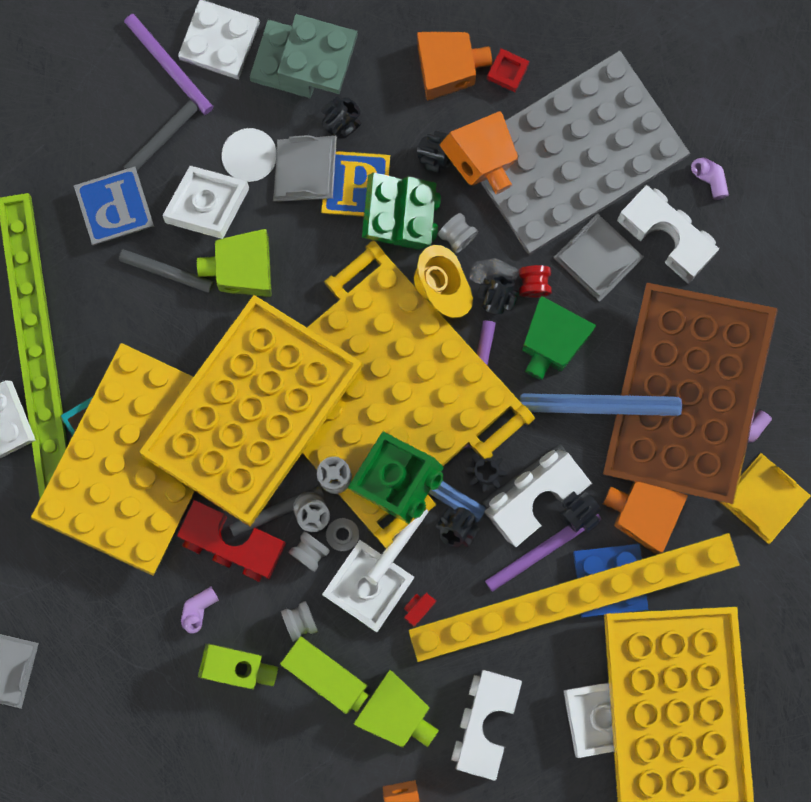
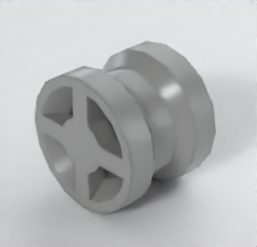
M461 213L452 217L438 232V236L442 240H447L451 244V250L455 254L463 250L478 234V230L475 227H469L466 224L465 217Z
M339 457L325 458L317 468L318 481L324 490L329 493L338 494L344 492L352 481V474L348 464Z
M305 492L295 499L293 511L299 526L303 530L317 532L328 524L330 513L321 495L315 492Z
M304 531L300 536L301 542L297 547H292L288 553L315 572L318 568V561L321 557L327 556L330 550Z
M306 601L299 603L298 608L281 611L293 642L297 641L302 634L318 632Z

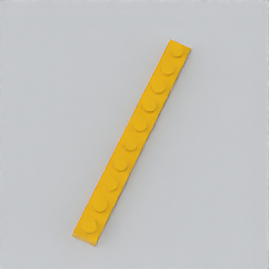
M728 533L410 629L409 634L417 661L422 662L740 565L730 534Z

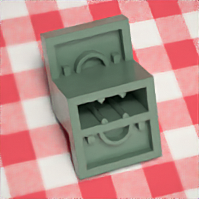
M299 14L295 15L292 26L268 20L250 74V81L307 98H311L314 87L340 94L358 32Z

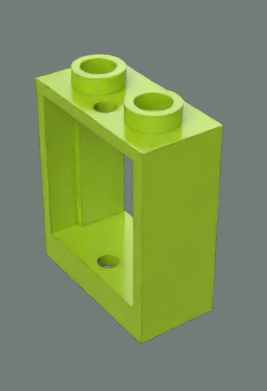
M301 636L280 663V665L346 714L351 709L357 712L369 696L364 692L368 685Z

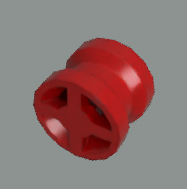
M542 265L520 268L519 277L522 279V286L519 288V295L528 298L551 295L552 287L548 284L551 268Z

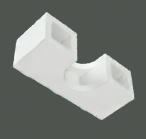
M646 185L621 211L617 221L640 242L648 233L654 230H663L669 233L674 239L675 249L668 256L665 264L689 284L719 250L715 245L716 241L707 232L697 230L691 224L692 220L685 212L679 209L676 211L667 203V197L656 188L652 190Z
M560 449L548 452L540 459V465L532 472L527 471L521 474L514 481L515 486L506 494L502 492L496 495L489 502L490 507L484 512L507 542L517 547L541 527L532 511L533 502L539 494L551 491L555 498L562 502L573 491L579 495L592 484L569 453Z
M485 670L481 671L480 676H473L469 695L475 696L471 709L465 708L460 724L461 728L466 729L462 742L456 740L451 758L452 761L457 762L456 770L496 781L505 747L489 742L483 734L482 725L486 716L491 712L504 711L514 714L522 684L521 680Z

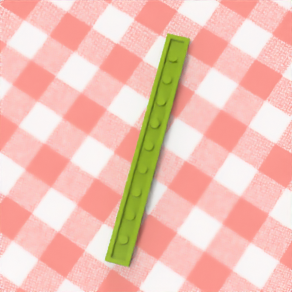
M29 193L0 198V224L28 420L36 441L32 442L41 499L68 444L65 424L61 419L63 410L32 198Z

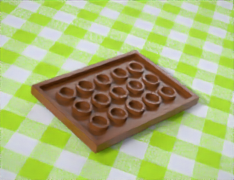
M646 283L621 396L679 397L682 400V412L679 416L617 414L603 474L734 504L778 309Z

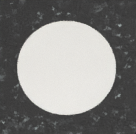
M253 128L241 129L233 133L224 143L222 162L232 177L247 182L257 181L267 176L274 168L277 153L276 146L273 140L261 130Z

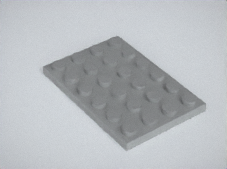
M618 51L505 120L518 155V160L505 171L512 186L499 194H495L488 180L482 181L481 184L527 254L531 255L686 159L690 152L621 51Z

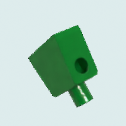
M541 296L522 351L532 356L525 372L538 380L544 378L550 366L562 372L591 336L596 325Z

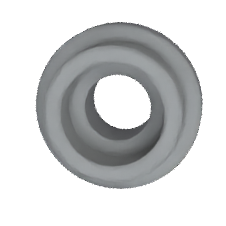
M339 518L328 526L326 538L333 549L348 551L357 544L359 530L353 521ZM342 528L349 532L348 538L343 541L336 537L337 531Z

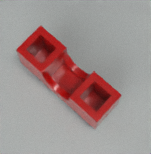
M194 500L177 537L184 540L182 547L199 555L202 549L214 554L213 561L228 568L231 567L232 563L244 568L243 575L258 582L261 581L262 576L270 580L286 546L285 541L254 528L249 539L244 544L239 546L227 545L222 538V527L227 516Z

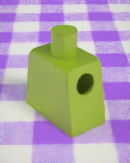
M262 229L216 240L215 257L197 258L198 277L216 276L217 286L221 292L272 297L267 230Z
M205 644L198 677L254 689L255 683L274 686L278 667L260 663L261 656ZM239 662L247 664L245 675L236 674L235 667Z
M389 670L354 723L357 727L401 747L405 746L411 736L428 747L439 731L423 720L430 707L391 670Z

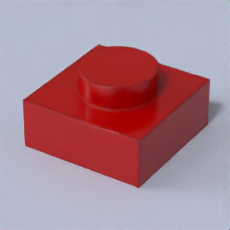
M501 48L487 75V80L516 93L529 66V61Z
M427 592L422 598L416 594L404 607L408 612L404 619L415 627L436 603V600Z

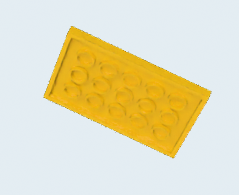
M253 295L139 453L143 458L251 527L362 369L363 362Z
M121 343L39 500L31 519L154 576L195 491L143 458L139 451L193 379V376Z
M737 607L604 614L618 802H754Z

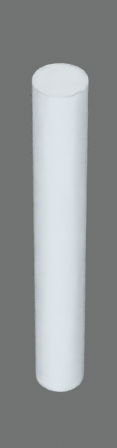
M427 510L393 538V543L385 549L367 574L366 579L370 583L377 585L428 514Z

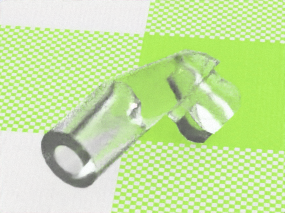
M497 258L479 260L471 265L472 270L469 273V278L480 284L483 283L487 275L501 274L515 281L519 269Z

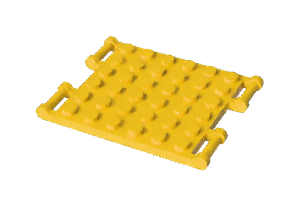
M372 240L365 246L367 250L335 277L331 275L324 281L339 301L307 327L363 362V367L302 454L316 470L320 462L325 458L333 456L343 459L350 468L352 480L382 431L434 457L442 466L448 463L468 444L481 459L491 458L493 456L492 452L524 424L528 426L534 421V415L515 397L431 303L418 293L410 280L389 259L381 247ZM373 260H376L380 266L347 293L343 286ZM511 408L516 415L486 441H480L478 436ZM349 488L344 492L338 493L385 548L389 547L393 543L392 539L409 525L396 518L382 529L378 522L389 513L382 510L378 505L352 492ZM427 494L424 501L426 502L425 510L429 512L436 504Z

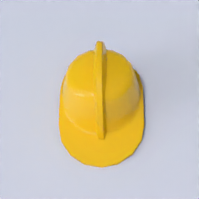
M432 245L425 248L419 255L414 275V284L418 293L428 299L432 306L445 316L460 318L466 315L472 307L473 296L456 255L450 249L441 245Z

